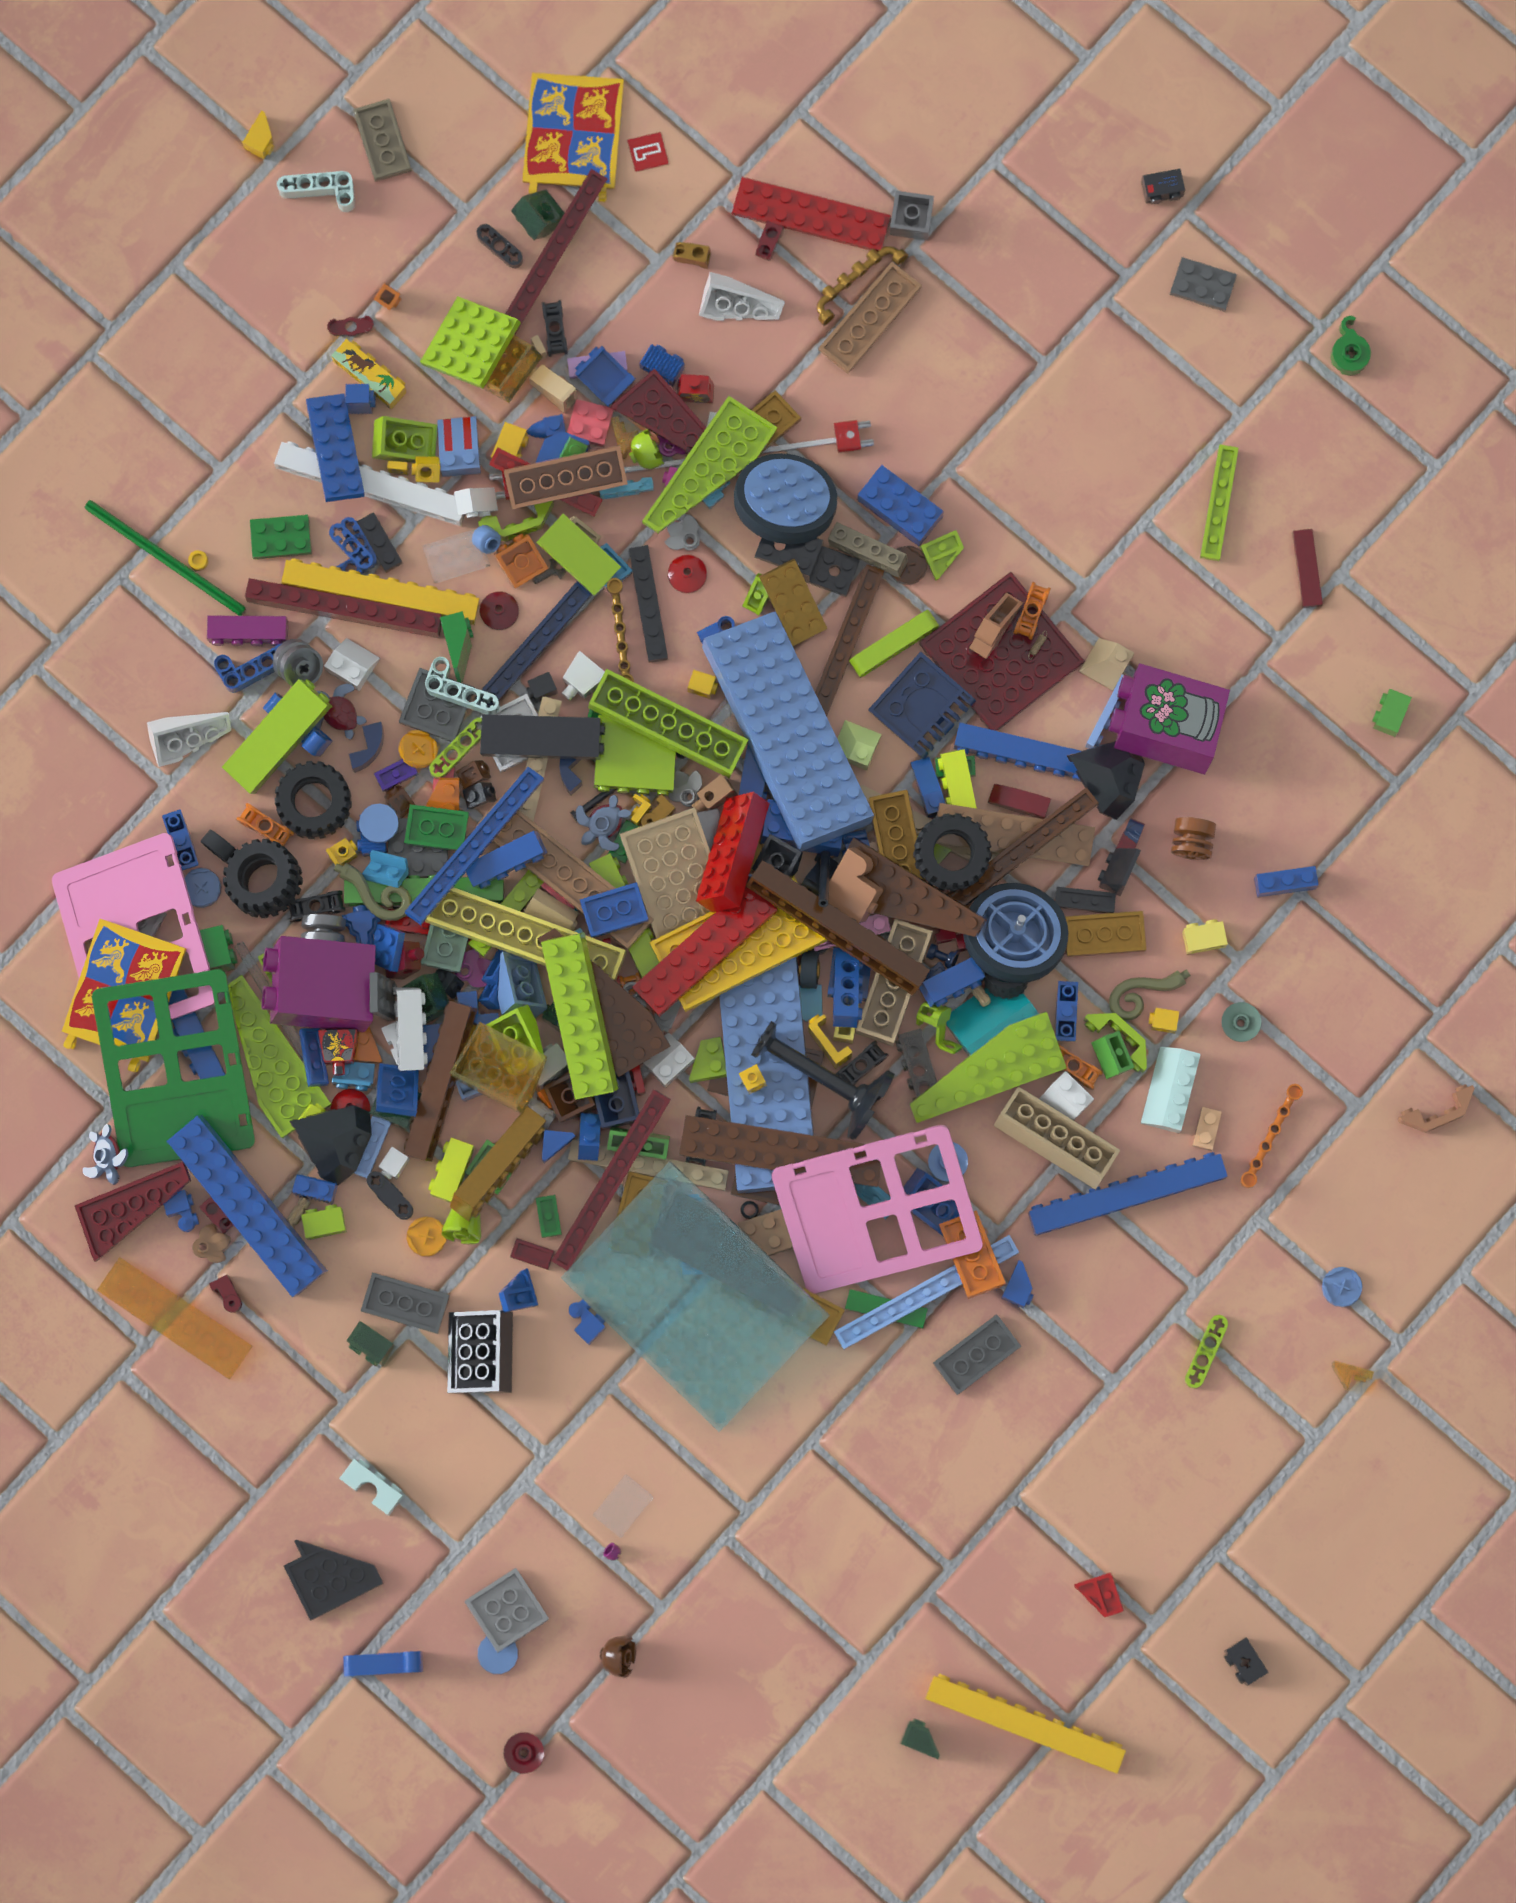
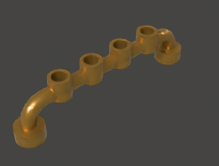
M892 246L884 247L878 252L875 249L870 250L866 255L867 261L863 264L861 261H857L851 267L853 270L851 274L842 273L837 278L838 284L835 287L828 285L823 289L822 293L824 296L820 298L817 304V312L820 315L818 320L824 326L829 324L834 319L835 314L830 309L825 310V304L834 300L843 289L850 287L854 280L862 277L871 266L878 264L885 255L892 254V260L896 265H900L908 258V253L904 249L898 250Z
M612 578L607 583V590L612 594L614 632L617 635L618 642L616 650L619 653L620 659L618 667L621 672L620 676L634 682L633 676L629 674L628 644L625 642L626 626L623 623L622 617L624 609L620 600L623 584L620 579ZM619 607L621 611L615 612L614 609ZM622 626L623 630L618 631L617 627ZM624 645L626 648L620 650L619 646ZM623 664L628 665L626 669L621 668Z

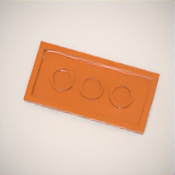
M977 1210L974 1211V1215L983 1242L981 1250L952 1258L968 1299L1006 1285ZM960 1217L939 1224L946 1244L966 1238Z

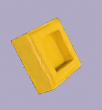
M388 461L387 469L389 473L408 475L409 467L407 462Z

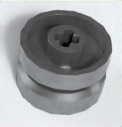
M290 639L283 642L277 648L273 656L274 671L290 686H293L298 679H308L314 684L322 674L323 661L320 654L308 643L300 639Z
M326 914L302 916V928L307 931L301 934V938L345 942L344 935L338 932L345 930L346 919Z

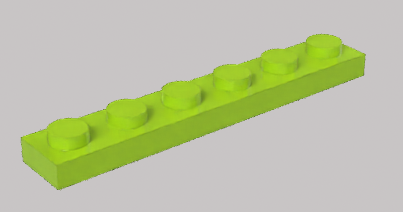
M1219 444L1200 554L1202 559L1220 561L1238 447Z
M528 870L501 905L521 912L544 882ZM472 939L468 943L471 948L483 957L492 948V946Z

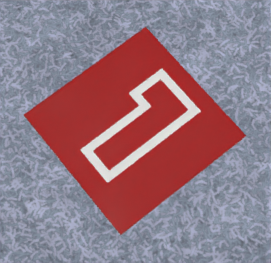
M661 132L627 140L635 172L669 164Z

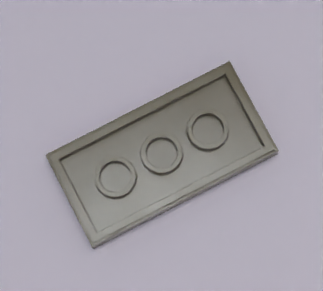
M390 98L353 109L375 182L412 171Z

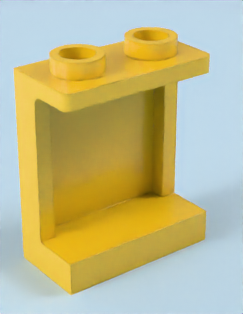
M818 1014L809 1020V1034L835 1069L852 1058L853 1052L848 1046L838 1053L820 1029L826 1023L825 1014L822 1016Z

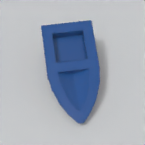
M563 414L544 417V420L534 423L527 430L528 435L536 438H548L559 432H566Z

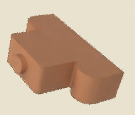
M1006 593L983 619L969 649L987 658L997 647L1023 602Z
M853 847L847 849L829 881L828 903L840 909L842 913L855 919L858 923H862L876 910L878 906L877 901L883 889L864 877L873 868L872 859Z

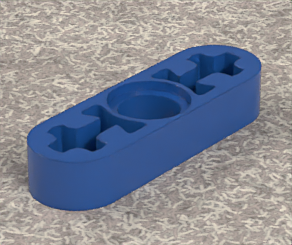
M336 523L332 525L329 530L331 539L359 569L363 571L370 570L374 565V559L370 552L343 524ZM336 529L338 531L343 530L342 535L347 538L344 542L340 536L337 535L335 537L334 531ZM348 543H356L357 549L354 552L347 551L346 546ZM359 553H361L363 558H369L368 565L365 563L361 565L362 561L358 556Z

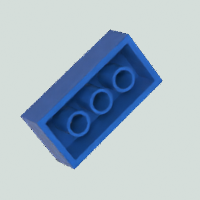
M883 465L878 468L858 493L857 497L858 502L918 547H920L943 518L944 511Z
M768 799L767 802L770 804L762 828L760 844H765L769 834H772L798 849L775 800ZM843 835L803 851L820 854L822 851H828L830 856L838 857Z

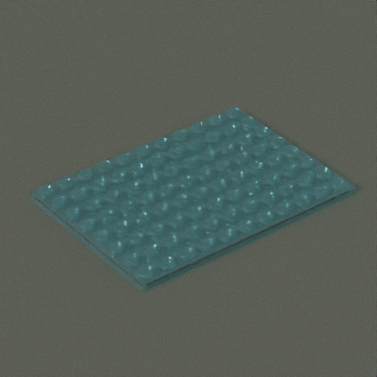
M671 1161L666 1164L561 1277L718 1432L734 1418L830 1316Z

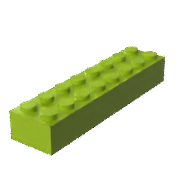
M608 669L603 674L588 705L589 709L729 779L749 740Z
M585 932L541 942L575 1100L618 1090Z

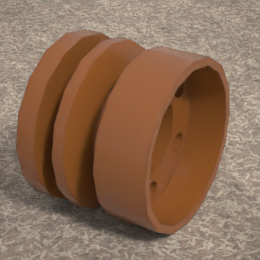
M1176 818L1174 833L1182 837L1173 839L1172 843L1175 846H1172L1171 853L1190 860L1211 859L1212 851L1210 850L1213 849V844L1206 840L1215 837L1216 823L1200 818Z

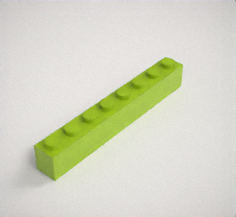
M607 854L589 863L592 870L615 888L629 885L625 875L621 876L618 871L621 867L617 858H612L611 854ZM649 927L629 949V953L641 978L659 963L649 943L654 938Z

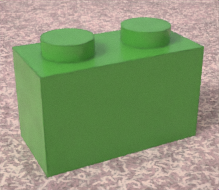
M1389 689L1387 694L1383 693L1379 702L1382 705L1380 712L1376 710L1372 722H1375L1373 729L1395 737L1412 697Z
M1120 1031L1103 1036L1091 1043L1106 1080L1135 1068Z

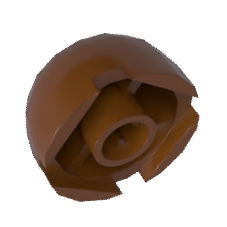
M617 1636L611 1638L601 1648L600 1659L604 1669L611 1675L627 1678L631 1674L632 1669H629L630 1663L635 1664L636 1643L631 1641L632 1637Z

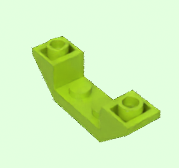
M549 501L535 504L534 508L537 518H526L523 520V523L517 525L515 523L508 524L502 530L497 516H485L481 518L478 525L479 527L482 525L492 527L498 532L501 540L506 542L512 540L513 537L520 533L526 535L541 530L554 506V502Z
M1116 1013L1087 1014L1084 1018L1086 1022L1084 1025L1090 1031L1099 1033L1110 1022V1027L1115 1032L1120 1031L1126 1037L1125 1041L1130 1046L1137 1047V1050L1130 1056L1135 1067L1133 1070L1136 1072L1140 1070L1144 1073L1147 1069L1145 1039Z

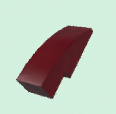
M999 784L993 785L988 800L990 804L1040 819H1045L1051 802L1050 798Z

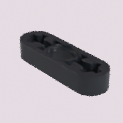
M482 224L477 228L478 240L511 268H518L522 265L523 256L521 251L488 224ZM482 231H489V236L493 239L491 244H489L490 239L487 236L482 237ZM497 242H503L505 248L498 251L494 248V245ZM508 250H509V253H510L512 256L518 255V256H517V258H518V261H517V262H516L515 260H513V261L511 262V258H510V256L507 254Z

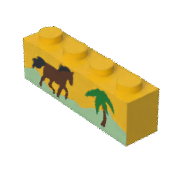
M345 339L331 355L333 362L360 384H369L370 389L374 390V395L390 409H393L407 393L405 382L399 377L394 378L390 375L391 371L386 366H379L375 362L376 359L367 352L365 354L362 352L358 343Z

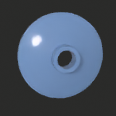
M953 1142L962 1174H964L968 1167V1156L960 1145ZM936 1145L929 1154V1169L939 1180L949 1182L939 1146Z

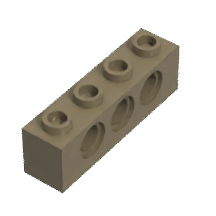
M836 522L828 537L831 547L900 578L908 562L905 553Z

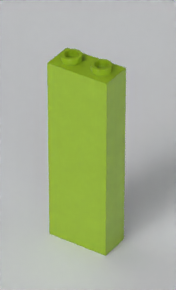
M298 679L222 766L248 793L256 794L332 707L328 703L330 699L322 692L319 694L314 689L316 686L308 679Z

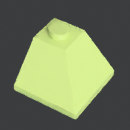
M845 720L838 736V741L849 764L867 771L882 734Z

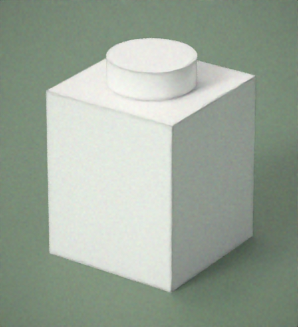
M391 1147L379 1165V1168L382 1170L381 1174L390 1180L392 1177L398 1179L408 1164L409 1157Z

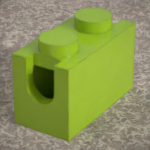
M337 1204L325 1206V1210L322 1211L309 1209L305 1211L306 1214L301 1215L307 1240L347 1232L343 1209L337 1207Z

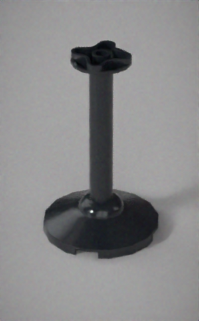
M771 1021L759 1038L751 1055L757 1058L768 1051L848 1100V1108L852 1114L847 1138L856 1139L874 1114L871 1107L877 1100L879 1101L884 1097L895 1074L888 1069L869 1085L861 1084L857 1088L775 1037L776 1023Z

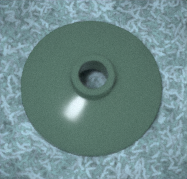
M1234 1003L1222 1015V1029L1230 1039L1237 1042H1246L1253 1039L1260 1031L1261 1016L1257 1009L1248 1003ZM1237 1021H1244V1026H1238Z

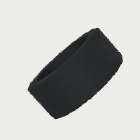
M211 829L201 840V843L225 863L229 857L232 858L235 855L233 852L236 849Z

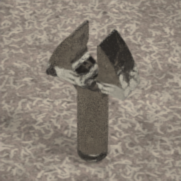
M549 559L550 568L532 578L535 584H538L552 575L558 576L560 580L565 575L566 570L564 568L556 569L559 563L555 559Z

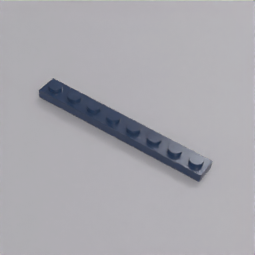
M577 581L482 688V691L495 695L498 701H500L588 601L592 594ZM491 701L490 704L486 703L488 708H490L491 705L494 706L493 701Z

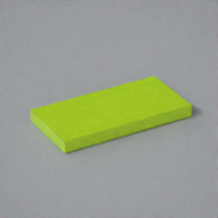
M564 513L536 542L594 596L621 568L615 560Z

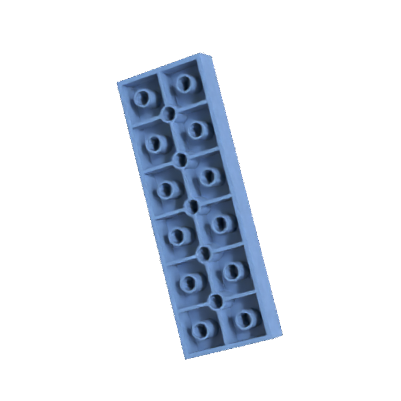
M776 611L704 638L702 649L744 737L749 739L747 743L798 850H806L871 824L874 814Z
M797 957L719 995L730 1117L732 1123L814 1136L808 1076L768 1051L757 1058L751 1055L759 1038L769 1023L773 1021L776 1023L775 1037L806 1056ZM757 1064L767 1086L749 1095L739 1073ZM735 1165L738 1193L775 1190L772 1170Z

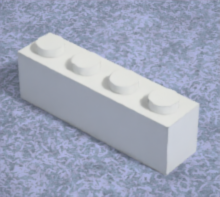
M393 987V995L397 994L394 1012L396 1017H398V1021L395 1024L396 1036L399 1037V1041L396 1042L398 1069L400 1071L424 1070V1065L427 1064V1053L423 1052V1045L427 1044L426 1033H423V1025H426V1015L422 1013V1005H425V993H421L420 988Z

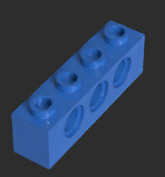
M835 949L833 1027L857 1028L858 1020H862V1008H859V1003L862 1004V992L859 991V987H862L863 975H859V970H862L863 963L842 949Z

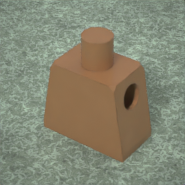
M721 774L697 793L700 799L691 806L696 809L697 813L705 809H717L724 804L726 798L736 796L738 793L729 780ZM714 794V798L709 801V796Z

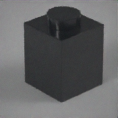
M549 672L528 681L529 687L526 690L530 699L534 698L536 703L541 701L543 696L549 698L558 694Z

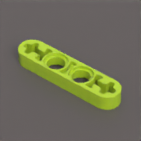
M475 718L430 764V773L434 778L445 777L481 740V730L475 733L476 739L468 731L471 730L473 733L476 730V724H482V718ZM469 736L472 739L471 744L463 746L460 743L462 737ZM450 750L457 751L458 757L455 760L447 758V753ZM442 758H444L446 763L450 764L449 767L446 764L442 767V773H434V766L437 765L439 767L443 764Z
M1223 1315L1212 1317L1185 1376V1383L1190 1388H1198L1204 1382L1228 1327V1321ZM1219 1319L1222 1320L1221 1323L1224 1325L1223 1328L1220 1327L1217 1331V1334H1221L1220 1337L1209 1333V1330L1214 1331L1216 1327L1213 1322ZM1207 1337H1213L1216 1340L1214 1348H1208L1205 1345ZM1200 1355H1204L1208 1359V1364L1204 1367L1199 1366L1197 1363V1358ZM1193 1366L1199 1370H1204V1374L1199 1372L1197 1376L1200 1382H1196L1194 1385L1191 1384V1379H1189V1376H1193L1196 1370L1192 1369Z

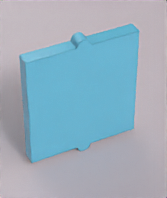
M817 985V989L801 988L800 986L803 1020L807 1022L818 1014L822 1016V985Z

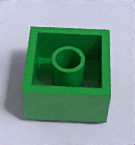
M223 925L199 930L210 970L221 969L225 972L236 970L235 964L238 963L236 952L230 946L234 943L229 929L226 930Z

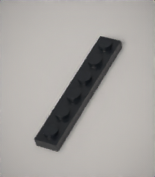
M648 545L629 548L648 661L650 663L668 660Z

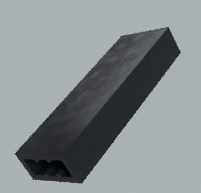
M482 714L480 754L488 757L601 760V755H604L605 744L601 743L602 735H605V723H602L601 718Z

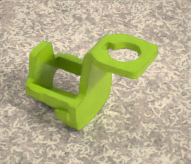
M927 1001L922 1003L917 1013L916 1025L920 1026L925 1022L936 1027L935 1043L941 1050L951 1054L962 1050L961 1045L945 1040L946 1022L950 1020L951 1008L947 1006L937 1007L936 1005L930 1008ZM945 1045L953 1046L954 1048H948Z

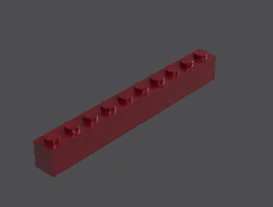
M248 579L245 593L248 603L439 638L442 626L440 620L442 615L438 613L257 579Z

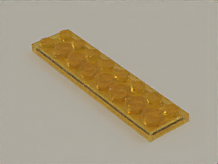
M120 1257L97 1289L98 1292L229 1380L253 1347Z

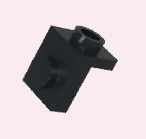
M480 782L462 790L468 809H473L487 802L497 801L496 791L491 782Z
M437 969L429 980L432 986L446 993L452 999H455L457 993L464 986V982L456 975L442 969Z

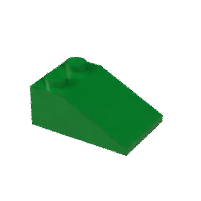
M463 611L440 617L457 682L461 684L463 683L472 647L470 638H474L469 618H464Z

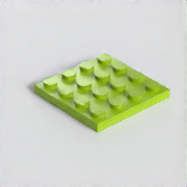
M457 296L420 363L423 366L483 389L521 322L516 318Z

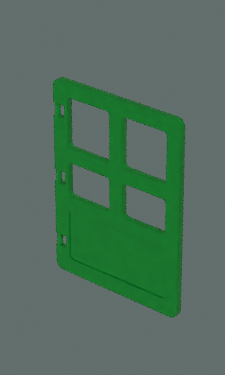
M215 969L98 988L93 991L92 1002L117 1142L120 1152L123 1149L128 1150V1157L123 1166L135 1167L179 1160L180 1157L168 1144L167 1140L199 1115H203L231 1151L251 1148L254 1145L255 1135L225 971ZM206 985L211 986L219 1028L213 1031L176 1036L173 1031L167 993L169 991ZM220 992L225 994L226 1003L219 1004L218 993ZM151 995L153 997L159 1039L120 1046L116 1045L108 1002ZM217 1044L222 1046L226 1075L191 1081L182 1080L178 1051ZM235 1053L237 1064L230 1065L228 1054ZM155 1054L163 1056L167 1084L129 1091L123 1089L119 1069L120 1060ZM240 1114H246L247 1125L241 1126Z

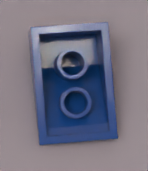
M917 1168L903 1188L905 1193L910 1195L943 1185L927 1172ZM953 1199L911 1210L913 1215L941 1235L942 1232L939 1224L960 1217L956 1202Z

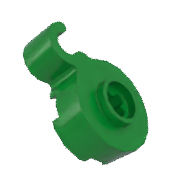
M1354 316L1343 318L1339 328L1342 337L1335 342L1330 356L1332 365L1341 374L1349 376L1359 374L1364 370L1371 356L1368 342L1363 337L1357 335L1354 329L1346 327L1348 324H1354L1356 319ZM1350 351L1353 352L1355 355L1353 356V358H1350V355L1346 353Z

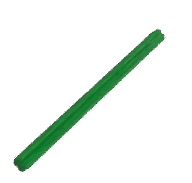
M92 500L85 504L84 508L212 598L237 615L242 616L246 607Z

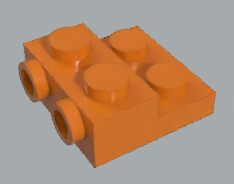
M523 533L513 537L514 542L506 545L504 543L500 545L496 550L497 552L494 553L495 558L515 589L549 569L528 534L523 535Z

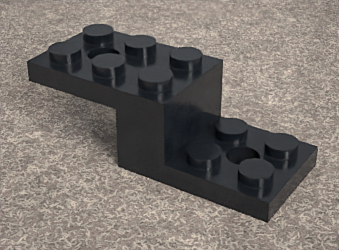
M761 538L755 553V558L776 566L795 559L806 583L844 597L847 596L860 559L824 547V540L819 538L799 544H785L783 550L775 549L774 544L776 542ZM832 567H837L840 570V574L832 576L829 570Z

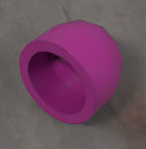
M614 1543L608 1544L603 1552V1556L611 1561L619 1559L618 1554L621 1555V1549Z

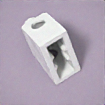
M579 651L563 676V681L568 686L562 692V695L569 701L577 693L585 699L596 690L605 671Z

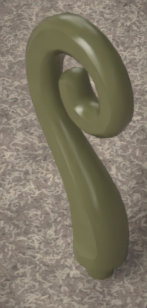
M347 863L344 866L336 864L334 871L340 873V878L352 883L356 887L362 901L376 917L387 921H396L406 916L405 910L412 901L409 892L404 887L395 888L388 886L382 891L381 901L386 907L393 906V902L389 898L392 893L399 894L402 899L401 906L397 910H386L376 903L365 877L358 869Z
M1186 969L1181 973L1177 970L1162 979L1137 977L1124 980L1110 994V1010L1123 1020H1133L1141 1015L1144 1010V1002L1140 995L1129 993L1125 996L1124 1000L1126 1002H1134L1136 1005L1135 1009L1132 1011L1123 1010L1120 1007L1119 1000L1126 991L1133 988L1171 991L1185 985V979L1191 975Z

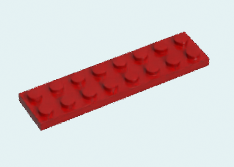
M741 177L732 209V215L765 224L767 221L783 226L785 229L866 250L875 249L877 252L883 247L891 218L889 214Z
M745 887L740 907L717 911L632 986V989L660 1017L778 912L777 908L757 893Z

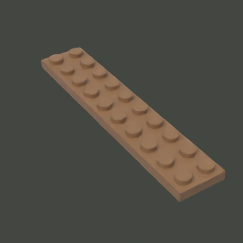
M519 810L493 840L498 846L502 847L532 831H537L547 850V854L543 855L544 859L539 862L533 863L531 861L525 864L526 868L582 914L584 913L580 899L616 889ZM485 816L479 821V823L476 825V827H477V826L480 824V822L485 818ZM647 914L649 921L608 933V935L629 950L654 919Z

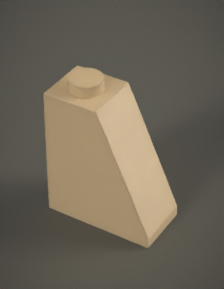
M543 364L539 368H534L530 373V384L564 414L578 399L576 388Z
M539 888L523 911L525 914L572 931L578 923L575 919L579 912Z

